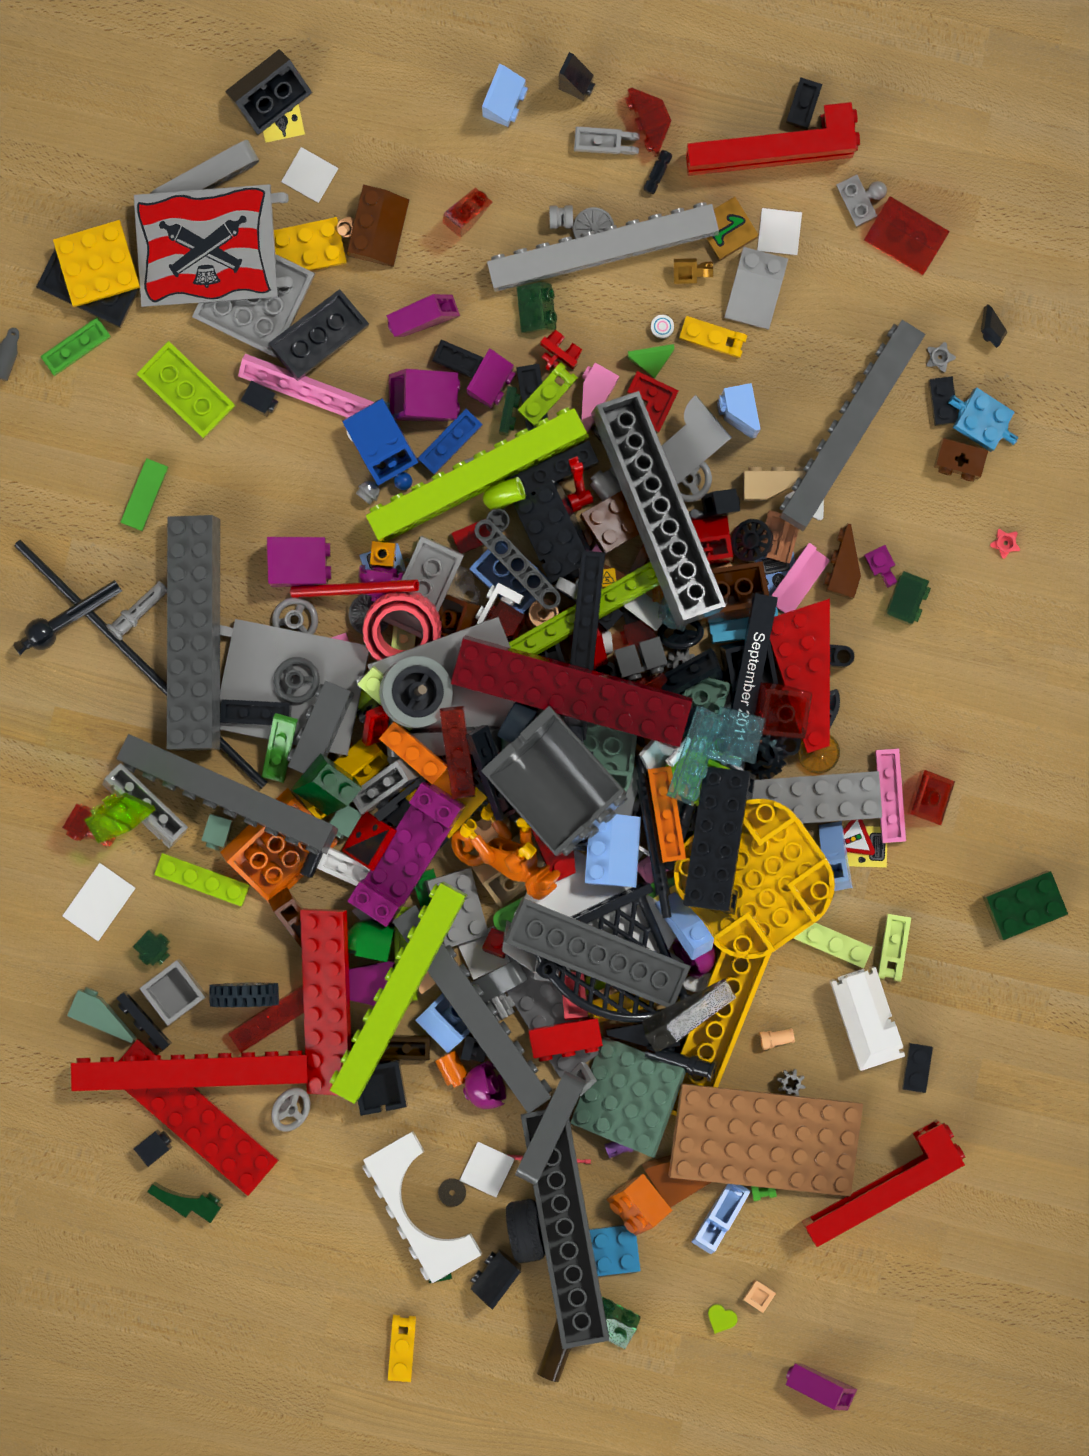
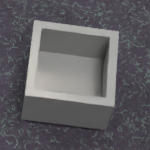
M180 959L139 988L167 1026L208 996Z

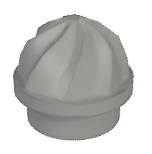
M366 481L358 486L360 489L356 494L369 505L373 501L378 500L380 491L376 482Z

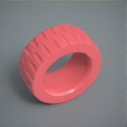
M414 591L386 593L370 606L364 618L362 632L366 648L374 659L378 661L406 651L391 647L384 641L380 632L382 618L392 611H407L420 621L423 627V639L419 645L441 637L442 623L439 612H437L435 605L427 597Z

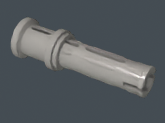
M158 581L128 611L126 609L120 612L121 616L112 624H107V629L116 639L121 641L123 639L122 636L128 630L137 626V620L167 593V588Z

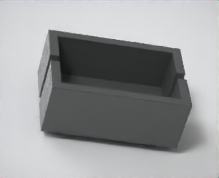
M660 637L640 642V646H637L643 667H641L635 644L614 650L613 657L619 677L634 682L640 680L641 674L648 673L649 676L662 673L668 663Z

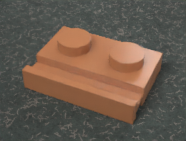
M769 510L766 524L773 533V546L765 558L790 564L799 529L780 518L781 513ZM767 539V540H764V541H761V542L767 544L768 539ZM759 546L761 551L763 552L765 548Z

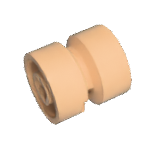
M543 599L546 605L555 604L549 599ZM536 600L532 603L526 614L525 621L527 627L532 630L558 615V608L554 610L545 609Z

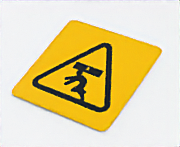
M615 568L604 569L602 587H607L616 582Z

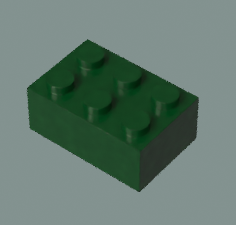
M1044 871L982 896L1000 940H1006L1068 915L1051 871Z

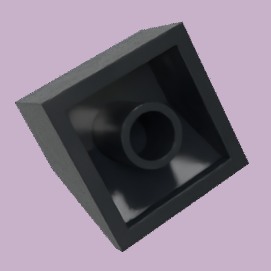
M500 1249L496 1253L492 1251L484 1261L487 1264L482 1272L477 1270L470 1280L473 1283L471 1290L492 1310L521 1273V1265Z

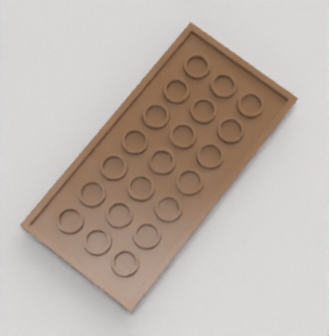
M681 1083L668 1176L677 1179L851 1196L863 1104L859 1102Z

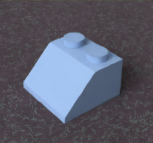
M499 64L482 105L483 117L509 127L511 121L515 122L519 113V109L516 108L518 102L525 99L528 88L525 87L526 79L506 66Z
M443 993L415 1020L447 1053L458 1045L470 1032Z

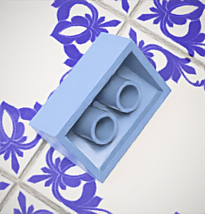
M752 383L724 388L717 402L719 415H723L724 421L749 438H756L760 431V424Z
M616 814L609 822H602L597 827L599 831L592 838L588 839L585 872L586 884L636 888L641 817Z

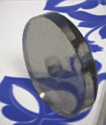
M450 1178L441 1183L438 1195L443 1204L455 1207L464 1201L466 1188L458 1179ZM450 1190H454L455 1194L451 1195L449 1193Z

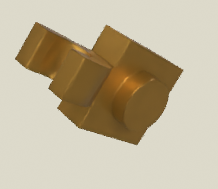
M697 258L674 259V284L697 283V277H713V261L697 265Z

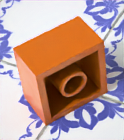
M644 1174L625 1182L606 1199L610 1203L611 1210L621 1217L626 1229L635 1236L654 1228L673 1211Z

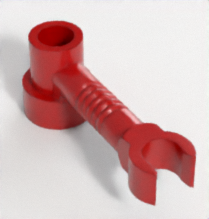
M578 456L569 459L576 491L566 497L573 512H577L583 506L593 503L590 491H585L582 475L583 464L582 462L579 463Z

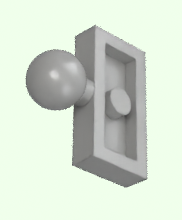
M855 175L836 185L856 227L877 217L870 199L880 200L886 196L887 187L883 182L875 181L869 186V190L865 191L858 175Z

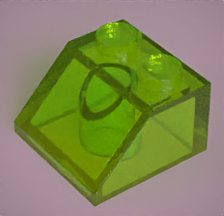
M126 792L118 796L113 793L103 799L104 804L101 803L90 810L92 814L85 818L84 821L99 844L131 831L156 809L153 805Z

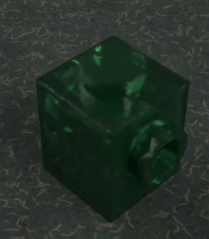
M149 929L133 946L140 953L138 958L147 966L149 964L154 966L157 963L162 965L170 957L168 953L171 949L168 945L170 943L169 939L161 932L157 935L152 929Z

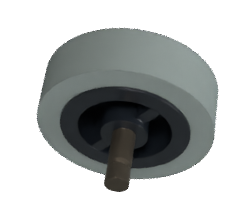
M412 656L396 662L386 671L381 680L379 695L384 711L394 722L408 728H421L437 722L445 715L451 705L453 687L448 673L438 662L423 656Z

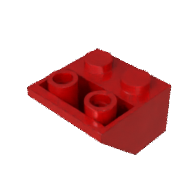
M728 516L692 521L709 565L734 562Z

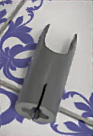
M10 328L6 338L0 343V380L8 381L18 354L17 342L19 331L17 328Z

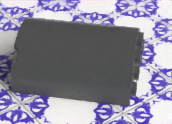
M548 706L520 733V736L515 741L507 745L481 770L555 856L562 853L567 856L576 848L575 845L581 840L592 838L599 831L597 827L602 822L607 823L616 815L614 810L628 799L626 797L627 792L551 706Z

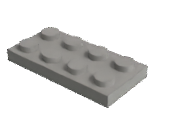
M421 536L402 580L417 579L419 581V590L414 592H419L424 597H427L435 605L437 612H439L464 554ZM399 610L385 615L383 621L423 639V627L412 613Z

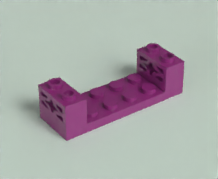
M427 780L420 784L409 803L411 805L395 829L397 832L375 870H370L365 879L358 883L347 901L386 927L393 923L392 921L399 914L467 806Z

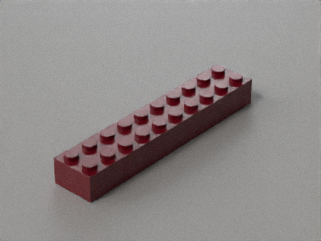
M466 635L461 643L451 684L543 710L551 706L556 713L677 747H680L693 701L691 697Z

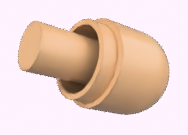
M345 217L337 224L338 233L343 237H350L355 219Z

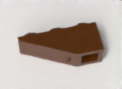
M847 523L845 528H840L837 541L840 542L838 551H833L830 563L834 564L831 573L827 572L823 585L827 586L826 592L852 600L855 597L861 573L852 526Z

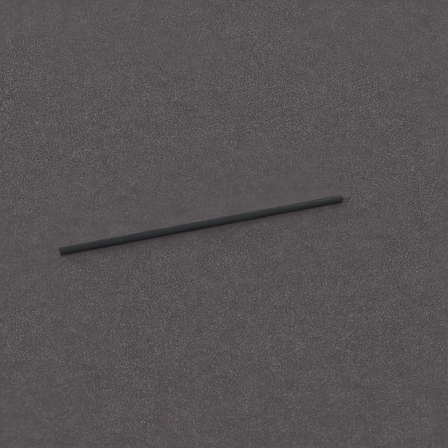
M19 540L15 543L14 547L73 605L82 600L24 542ZM93 610L85 614L167 696V683L123 640L119 641L107 629V624ZM220 736V749L262 789L268 782Z

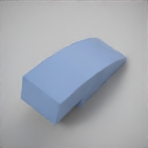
M727 1184L691 1242L709 1254L714 1253L751 1191L742 1185Z

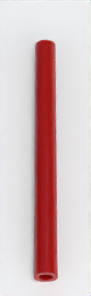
M416 579L292 586L290 595L292 598L413 592L419 590V581Z

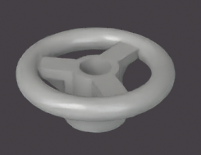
M703 462L689 474L693 476L692 483H688L687 477L681 481L685 487L690 488L693 494L685 495L681 493L684 502L697 501L703 498L709 491L712 483V474L706 462ZM702 468L705 474V483L699 491L698 486L701 484L702 478L698 471Z
M288 598L280 602L275 608L272 616V625L278 628L287 625L291 629H298L299 632L314 634L318 626V614L309 601L303 598ZM298 604L296 610L289 611L285 618L279 619L280 613L285 607ZM304 608L311 615V625L308 631L303 625L304 617L302 612ZM293 616H298L299 622L297 624L291 623Z
M291 1088L277 1098L272 1108L271 1118L273 1125L278 1130L283 1132L292 1131L306 1120L311 1103L310 1097L305 1090ZM299 1096L302 1097L304 1102L301 1113L297 1111L298 1107L296 1105ZM287 1116H293L296 1119L293 1123L288 1125H284L280 1122V1120L284 1119Z

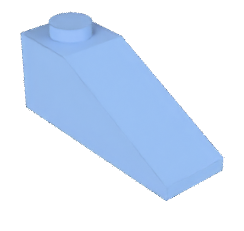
M676 892L668 895L672 917L664 919L691 960L712 950L714 938L703 921L690 907L683 904L684 901ZM657 901L655 906L661 913L660 901Z

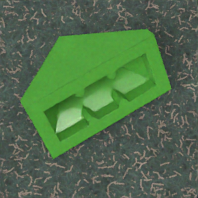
M674 344L628 351V360L655 378L673 354Z

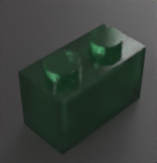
M902 571L884 616L907 625H912L914 621L918 622L923 610L919 608L921 601L927 600L931 590L930 587H927L929 581Z

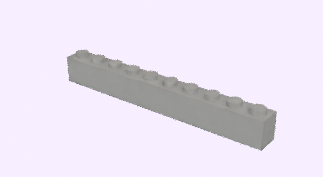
M706 202L693 205V209L684 211V208L672 210L670 215L662 216L661 214L649 216L647 221L639 222L638 219L625 223L626 226L617 228L616 225L603 228L604 232L596 234L594 231L581 234V238L573 240L572 237H565L559 239L557 244L542 243L537 245L534 250L527 251V248L519 249L513 252L514 255L507 257L504 254L491 257V261H487L494 291L497 292L719 235L713 205H707Z

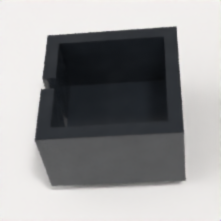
M391 1060L377 1064L358 1100L360 1116L382 1112V1105H386V1111L406 1108L408 1106L400 1060Z

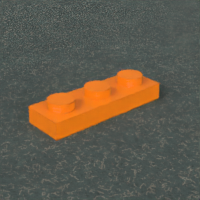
M393 722L379 738L432 785L448 767L445 762L396 722Z

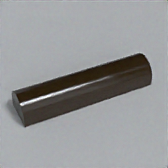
M351 1034V1048H353L355 1044L354 1042H352V1038L355 1034ZM393 1035L381 1059L430 1060L431 1037Z
M557 1319L537 1371L539 1376L554 1382H559L571 1348L562 1349Z

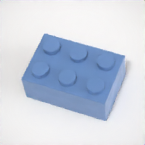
M499 542L495 548L498 554H505L508 551V544L506 542ZM489 549L469 568L470 572L489 589L492 585L497 586L500 583L523 595L524 598L521 604L515 602L511 606L504 602L520 618L529 610L532 603L536 601ZM515 559L511 566L514 571H521L525 564L522 559ZM539 571L549 582L548 578L541 571ZM531 576L527 583L530 588H537L541 580L538 576Z

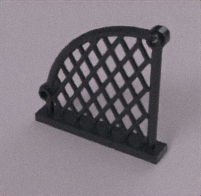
M641 882L636 885V888L631 887L570 916L584 923L599 919V929L603 930V925L605 924L613 930L612 934L616 936L620 934L628 941L648 948V934L651 932L659 953L672 958L646 898V895L654 892L651 884L648 882ZM632 902L631 916L620 910L621 907ZM637 905L640 906L648 927L635 920ZM615 910L613 924L603 916ZM620 916L630 922L628 934L619 928ZM634 925L644 932L642 943L633 938ZM535 955L538 961L536 972L540 977L549 979L557 990L573 1004L605 1019L620 1022L654 1021L680 1011L691 1013L697 1006L696 999L692 995L687 994L684 985H682L673 1009L666 1007L655 1010L653 1009L654 1002L649 1000V1005L639 999L640 996H634L630 992L605 983L603 994L595 989V978L591 977L589 985L580 979V972L576 971V975H574L565 966ZM548 965V971L544 972L545 966ZM556 970L560 971V978L556 974ZM565 975L575 981L573 991L564 983ZM579 984L589 990L588 1001L578 996ZM610 986L620 992L618 1004L609 998ZM594 994L603 1000L602 1008L592 1004ZM624 995L634 1001L632 1013L623 1008ZM608 1004L616 1008L617 1011L608 1010ZM638 1005L649 1012L637 1013Z

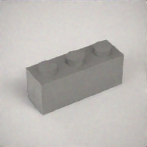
M399 759L363 784L361 791L353 799V802L360 814L377 809L376 806L385 799L387 801L422 776L403 759Z

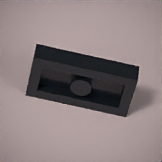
M800 77L786 123L808 130L822 84Z
M953 376L929 379L934 425L954 424L958 419L957 408L948 403L950 398L955 395Z
M909 1043L902 1085L903 1090L926 1093L933 1051L932 1046Z

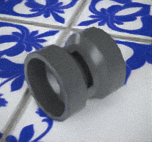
M502 509L491 510L485 519L491 521L502 533L509 524V516ZM485 525L486 529L492 533V527Z

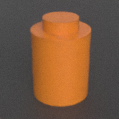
M455 1050L435 1060L447 1086L452 1084L455 1088L465 1082L464 1077H466L467 1072Z

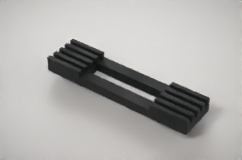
M442 755L439 757L448 765L447 769L454 764L450 756H447L445 759ZM422 776L390 802L387 799L376 806L378 809L374 814L379 821L386 818L400 807L398 805L400 801L416 790L426 779Z

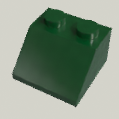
M320 753L291 790L324 814L329 815L347 807L361 791L362 787L355 777Z

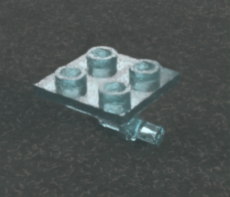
M720 706L708 758L721 761L723 765L728 763L738 767L741 766L742 761L755 764L765 718Z

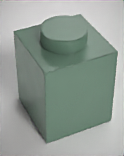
M350 805L336 811L330 824L338 828L336 836L341 839L344 836L349 838L363 814H360L358 810Z
M209 814L201 841L207 842L206 847L219 850L220 847H226L234 821Z

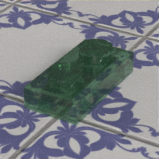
M507 387L499 429L500 435L508 436L509 430L514 431L516 417H512L513 409L519 407L521 396L517 394V388Z

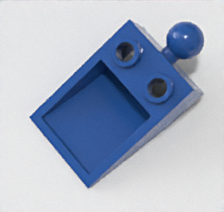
M383 398L342 421L377 485L395 476L394 484L399 490H408L412 486L413 480L411 475L403 471L417 464L418 459ZM401 450L406 452L403 457L397 455ZM382 461L386 463L384 468L377 467Z

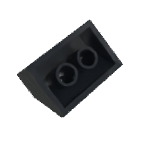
M280 49L225 91L235 107L258 135L312 94V91L291 60Z

